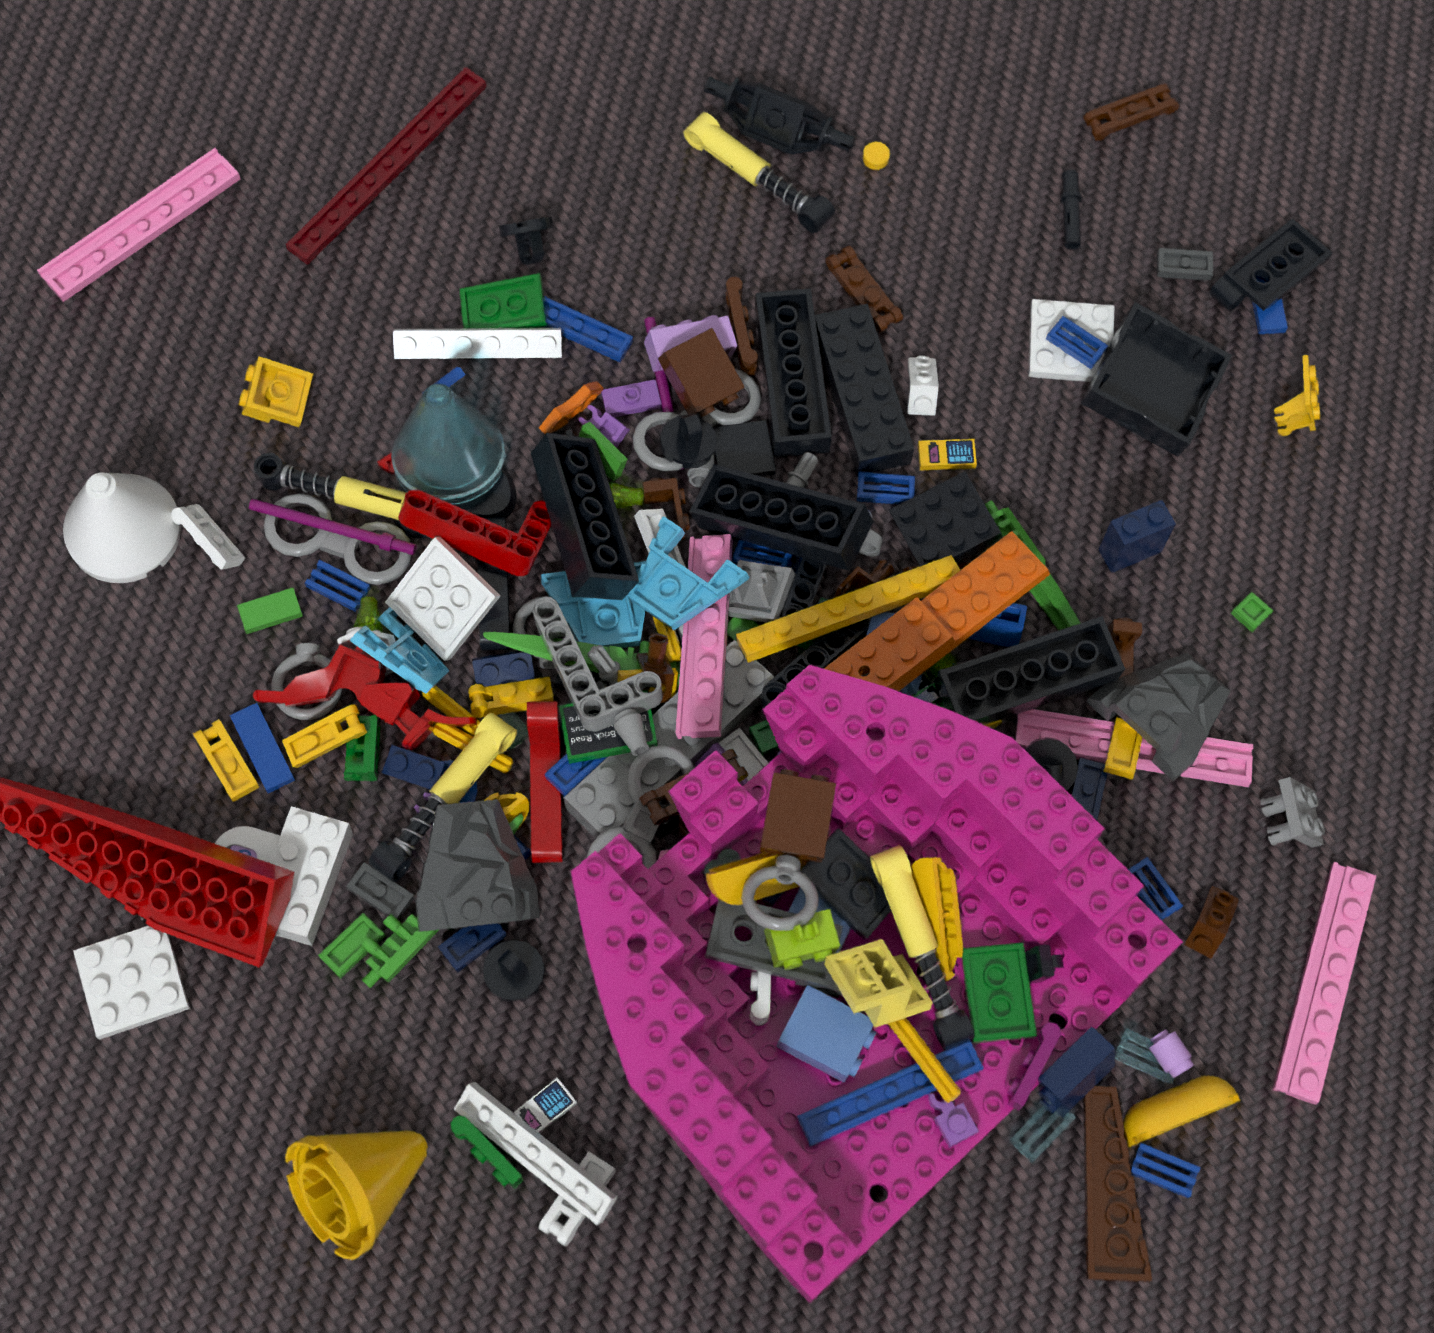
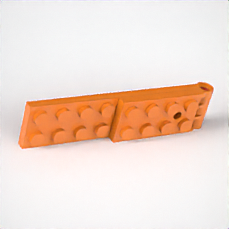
M1011 531L920 601L916 597L824 669L882 685L899 692L1050 575L1049 569Z

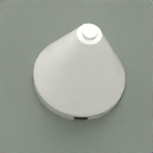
M96 473L88 479L66 513L63 534L67 550L80 569L98 580L110 583H129L148 577L146 573L152 571L157 566L161 565L163 567L177 549L181 538L182 524H175L172 520L171 513L174 508H177L176 503L163 486L150 478L135 474Z

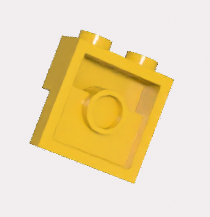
M258 356L255 364H249L246 371L245 381L249 382L248 390H242L238 403L239 406H243L242 415L267 423L274 419L299 427L302 422L313 373Z

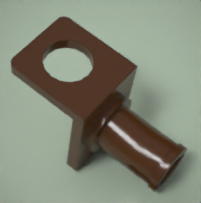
M884 559L880 560L869 574L857 566L839 585L834 598L846 594L853 586L860 589L887 579L894 573V567L889 563L884 568L883 566L887 563V560Z
M656 633L649 637L648 653H638L636 659L642 672L651 671L660 677L661 683L665 685L661 703H666L671 699L674 672L666 656L668 637ZM646 687L643 690H648L649 693L650 687Z

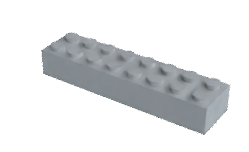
M733 640L726 647L721 737L691 738L690 736H682V739L677 738L675 733L678 704L677 692L652 715L658 746L667 745L679 749L690 758L695 767L694 764L713 744L719 743L761 705L762 689L774 676L757 660L748 663L740 646ZM632 753L607 757L564 797L565 809L595 838L610 828L622 827L634 804L628 793L627 784L630 765L637 757L633 756ZM665 757L655 758L648 762L642 770L640 777L641 790L644 794L655 790L682 776L683 772L673 760Z

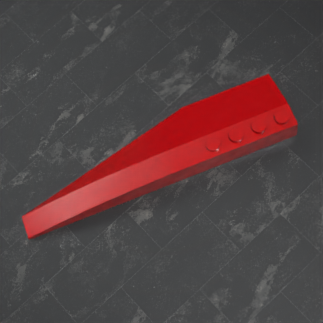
M0 777V822L5 825V829L13 834H20L28 840L27 844L36 850L42 849L48 853L49 858L85 883L91 882L100 888L101 894L109 899L114 898L125 905L124 909L132 915L138 914L146 919V924L153 929L253 966H263L290 901L295 871L121 811Z

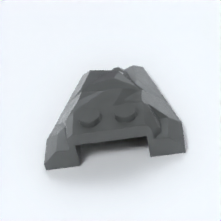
M1187 652L1105 684L1088 698L1087 703L1107 721L1118 714L1157 750L1151 762L1172 781H1175L1193 765L1230 690Z
M499 800L437 805L428 842L430 846L427 860L424 862L422 869L424 873L420 891H417L415 900L418 932L540 918L536 884Z

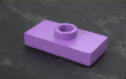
M656 379L604 389L601 392L605 412L614 417L662 408Z

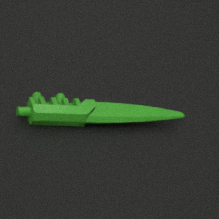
M992 500L987 502L985 506L1000 529L1002 536L1004 537L1012 531L1045 565L1044 557L1009 508L998 510ZM1051 574L1029 590L1058 630L1080 624L1076 614Z
M503 632L483 633L484 637L488 640L552 661L541 636ZM555 638L552 641L560 642L564 639ZM576 641L589 670L599 673L588 657V652L595 644ZM640 642L639 653H648L649 642ZM603 646L613 661H617L620 664V670L641 669L636 659L637 653H634V648L628 647V650L625 652L621 647ZM568 661L565 663V665L573 666L574 664H576L575 661ZM673 661L669 663L672 668H676L678 671L676 691H678L681 662Z
M522 813L509 823L513 834H515L523 821ZM390 914L383 923L393 934L385 943L380 946L369 936L361 944L372 955L366 961V964L372 970L362 981L370 989L380 978L390 982L439 930L418 932V922L415 915L411 914L402 924Z

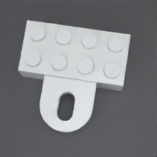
M291 806L281 835L248 826L235 827L223 833L215 844L229 849L231 845L251 849L256 852L257 859L295 871L290 901L276 936L312 946L353 836L349 823Z

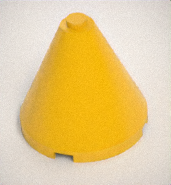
M414 1131L305 1136L291 1144L286 1151L285 1162L292 1161L294 1170L287 1175L288 1184L299 1211L322 1243L331 1239L339 1247L334 1250L336 1255L344 1259L353 1260L372 1248L427 1156L426 1150L428 1145L425 1138Z

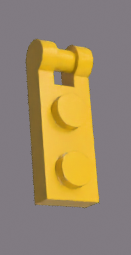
M550 676L487 687L475 684L468 689L469 699L472 701L470 706L471 713L477 718L485 717L489 713L500 715L527 710V702L554 701Z
M349 705L283 739L282 742L292 767L299 768L331 750L365 735L367 730L365 725L359 721L357 706ZM346 720L349 728L343 731L340 723Z
M220 719L211 723L212 726L204 731L200 729L193 733L232 802H235L258 789L259 785ZM219 736L221 740L210 746L209 741Z

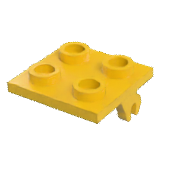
M1308 355L1302 356L1304 392L1274 409L1275 414H1284L1283 416L1274 417L1278 427L1287 426L1284 429L1277 430L1281 436H1287L1293 430L1309 426L1310 431L1316 430L1315 420L1320 419V405L1317 397L1319 395V383L1316 376V366L1310 365Z

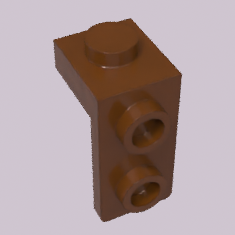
M652 478L648 482H643L644 505L672 501L676 525L681 527L684 532L690 530L688 513L682 514L681 505H685L684 489L678 488L677 478Z
M1130 618L1114 619L1108 626V630L1125 667V671L1120 676L1123 677L1133 673L1134 643L1142 634V623L1133 622Z
M1212 886L1199 918L1188 934L1184 945L1212 959L1228 932L1239 899L1225 890Z

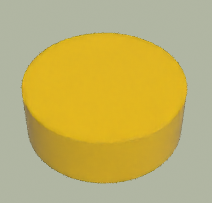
M871 142L865 146L863 162L868 168L879 170L884 168L889 162L890 151L885 144Z

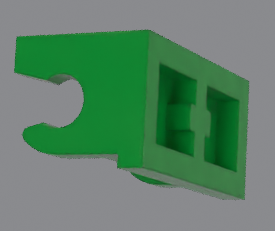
M376 715L358 716L360 723L365 725L367 733L346 744L344 780L378 781L381 723Z

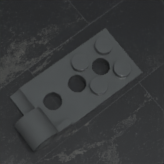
M718 899L704 958L794 980L797 985L805 987L809 985L828 996L842 995L824 965L825 961L815 962L814 958L802 961L803 965L789 970H785L784 966L774 968L769 947L765 942L764 930L766 928L757 924L748 916L743 904L731 905ZM757 904L761 911L773 917L787 918L796 915L795 913ZM834 924L840 942L843 926ZM739 926L747 927L751 931V939L747 942L739 941L735 937V929Z

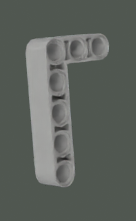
M542 597L536 600L532 608L536 627L585 729L593 732L600 731L614 725V717L621 711L635 709L640 714L661 703L663 698L661 680L656 673L651 671L641 672L599 690L556 600L551 597ZM545 613L553 614L548 618L541 617ZM556 637H564V640L560 642L552 641ZM568 661L576 662L573 666H564ZM581 685L588 686V688L584 691L575 690L578 686ZM646 687L655 688L654 691L649 693L642 691ZM620 698L628 700L626 703L621 705L614 703L616 700ZM591 710L600 711L596 716L586 715Z

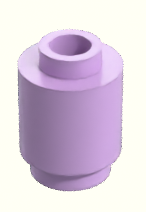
M1166 1029L1151 1039L1154 1045L1149 1049L1165 1073L1169 1072L1172 1078L1179 1076L1194 1066L1190 1059L1192 1055L1175 1031L1169 1034Z

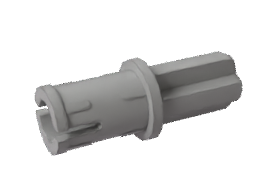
M809 452L804 453L794 471L788 473L789 479L786 483L807 487L809 483L807 480L818 464L817 457Z
M594 645L588 652V657L598 669L599 677L602 680H606L609 685L617 683L618 670L621 668L620 664L617 661H613L602 645Z

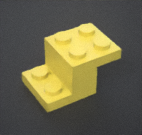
M882 939L826 956L824 965L853 1013L865 1010L874 1027L930 1010L933 1002L903 954L893 957Z

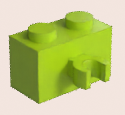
M830 909L815 912L814 916L803 926L797 925L792 930L777 931L768 928L764 930L774 968L784 966L785 970L797 968L803 965L802 961L814 958L815 962L825 961L826 956L832 955L840 947Z

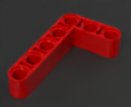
M410 490L405 494L398 516L399 521L404 526L432 539L434 537H441L450 547L516 576L529 574L552 526L545 501H537L532 504L517 534L421 490Z
M527 702V729L530 742L532 863L563 862L562 794L544 775L561 759L558 702Z

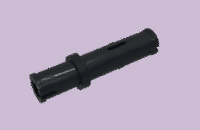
M1066 170L1062 173L1063 193L1060 195V202L1063 204L1064 246L1068 250H1076L1081 247L1079 203L1082 201V194L1079 192V174L1075 170Z

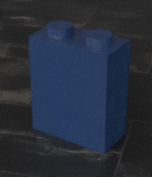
M1160 500L1112 520L1098 550L1111 573H1114L1161 553L1176 523L1163 500Z
M1091 1026L1038 1078L1039 1094L1041 1097L1039 1101L1044 1108L1051 1114L1056 1111L1063 1118L1115 1067V1047Z

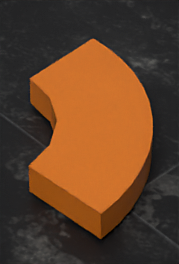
M598 381L584 384L569 400L555 407L539 426V429L546 434L553 433L568 424L567 420H571L579 412L584 411L603 391V387Z

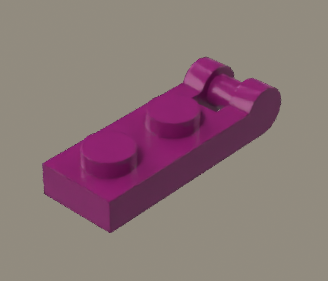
M1047 1023L1038 1032L1037 1040L1040 1044L1037 1050H1029L1021 1065L1026 1068L1022 1078L1015 1077L1007 1091V1094L1012 1096L1007 1105L1017 1111L1024 1106L1061 1035V1029L1056 1023Z

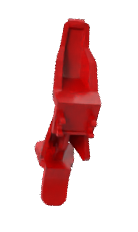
M339 645L327 667L296 676L283 691L256 690L253 693L254 700L260 703L284 704L287 707L331 701L337 690L349 689L355 693L357 700L363 707L384 720V722L392 726L396 724L406 734L402 741V747L406 750H414L420 746L433 732L435 723L456 727L477 725V718L447 717L437 714L429 708L420 718L411 710L420 698L419 691L411 688L408 683H383L386 666L358 646L354 651Z

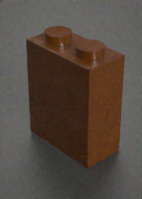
M713 328L664 352L658 358L688 415L695 413L703 418L716 410L714 405L723 402L725 406L739 398L737 393L745 388Z
M782 769L780 773L773 772L760 852L775 855H791L798 859L822 863L825 855L836 783L830 782L829 777L821 775H811V779L798 777L799 773L792 770Z

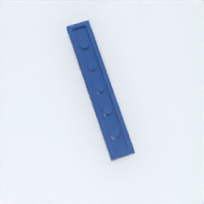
M971 1040L935 1055L955 1083L984 1069ZM916 1063L802 1113L796 1118L809 1147H812L938 1090Z

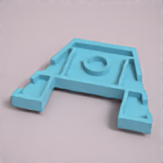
M663 516L658 524L660 529L657 536L650 543V552L645 564L642 563L637 574L639 582L630 591L628 596L645 611L672 630H676L746 582L750 577L747 572L727 559L710 581L706 582L668 556L685 535V532L681 527Z
M646 561L634 563L637 574L642 563L645 564ZM565 571L541 574L543 587L549 597L555 599L576 641L609 647V645L621 648L640 646L645 610L629 598V593L623 600L572 597Z
M388 608L377 620L398 638L396 642L388 646L366 625L357 631L350 641L404 678L415 689L426 694L445 677L449 669L427 644L421 646L412 636L415 631L408 624L403 626L397 619L398 615L391 608Z

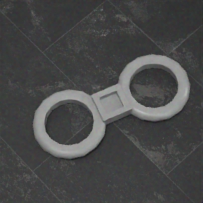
M735 369L749 395V404L737 413H725L716 409L714 412L703 417L702 419L707 421L712 428L716 423L725 426L745 423L751 420L758 412L761 403L759 387L754 379L742 370ZM686 410L680 414L668 411L655 412L640 421L633 434L634 450L641 461L651 468L661 471H677L682 469V464L675 461L671 463L667 459L658 457L650 452L645 444L644 437L650 428L666 424L677 416L688 415Z
M301 493L287 495L274 503V505L289 509L297 506L308 507L314 510L319 517L332 520L331 512L326 505L312 495ZM266 514L264 522L266 539L275 550L284 555L300 557L310 555L320 549L321 551L344 558L345 566L353 577L367 584L374 585L394 581L402 576L410 565L412 555L400 552L399 559L389 569L380 572L368 571L362 568L356 561L355 554L358 545L361 543L360 540L321 529L307 542L300 544L288 543L277 534L276 525L279 518ZM375 521L365 523L359 527L360 529L378 534H383V532L395 535L396 539L410 542L404 531L392 523Z
M667 745L651 746L646 753L637 756L630 765L627 776L628 793L634 804L622 827L610 828L597 836L589 848L587 857L595 850L599 852L621 833L625 839L634 842L640 848L644 858V866L647 869L657 862L656 851L651 841L659 825L653 824L650 819L651 813L647 807L644 808L639 800L644 794L640 785L641 773L648 762L655 758L665 757L677 763L684 775L694 769L690 758L679 749ZM666 804V805H660V806H661V808H666V807H668V804Z

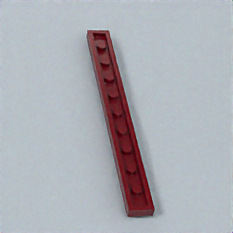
M465 67L286 243L287 250L308 265L487 87L486 81Z

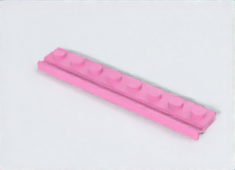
M214 148L37 271L62 302H65L239 181L240 175Z
M731 534L703 536L702 539L690 537L688 569L706 582H709L727 559L732 562L733 540ZM730 593L683 624L675 731L678 739H682V736H690L691 738L721 737Z
M1031 709L1017 714L1015 741L1025 749L1036 739L1045 737L1059 739L1069 746L1076 756V760L1083 758L1105 764L1114 722ZM1207 737L1193 765L1180 776L1249 787L1252 782L1253 744ZM1142 738L1136 769L1163 773L1151 762L1157 750L1144 738Z
M1333 862L1330 866L1272 1089L1274 1091H1281L1288 1096L1315 1105L1320 1101L1376 875L1349 866L1344 867L1338 865L1337 862Z

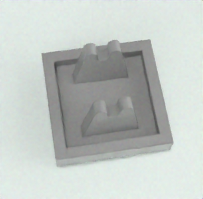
M739 560L737 566L747 572L750 578L730 592L728 616L765 623L779 619L795 575L793 569Z

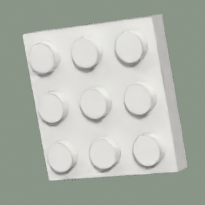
M1032 299L1030 306L1028 377L1091 382L1105 353L1102 354L1100 360L1095 363L1091 370L1047 341L1046 337L1060 318L1064 316L1109 347L1114 337V305ZM1061 327L1062 330L1066 331L1067 333H1069V334L1072 335L1073 337L1075 336L1074 334H1072L1071 332H1069V331L1066 330L1065 328ZM1083 341L1085 345L1097 352V349Z
M434 537L385 603L444 661L451 660L501 595L441 537Z
M146 926L73 951L95 1034L99 1040L190 1009L169 934Z

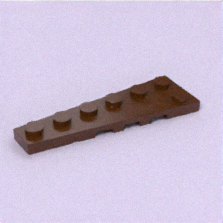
M1094 1086L1083 1097L1086 1280L1151 1282L1152 1274L1146 1242L1142 1234L1141 1215L1136 1202L1135 1184L1130 1170L1127 1141L1124 1138V1125L1117 1088Z

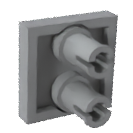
M1291 777L1279 780L1281 794L1260 800L1261 805H1265L1262 811L1266 817L1286 811L1287 823L1267 827V834H1272L1268 836L1270 843L1277 845L1278 843L1295 839L1312 848L1324 845L1322 835L1325 834V829L1321 819L1317 817L1315 807L1318 806V799L1315 791Z

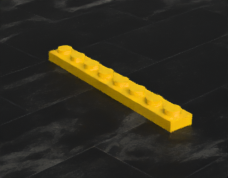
M952 555L738 633L736 634L737 643L747 662H752L910 603L916 597L919 599L924 598L958 573L960 568Z

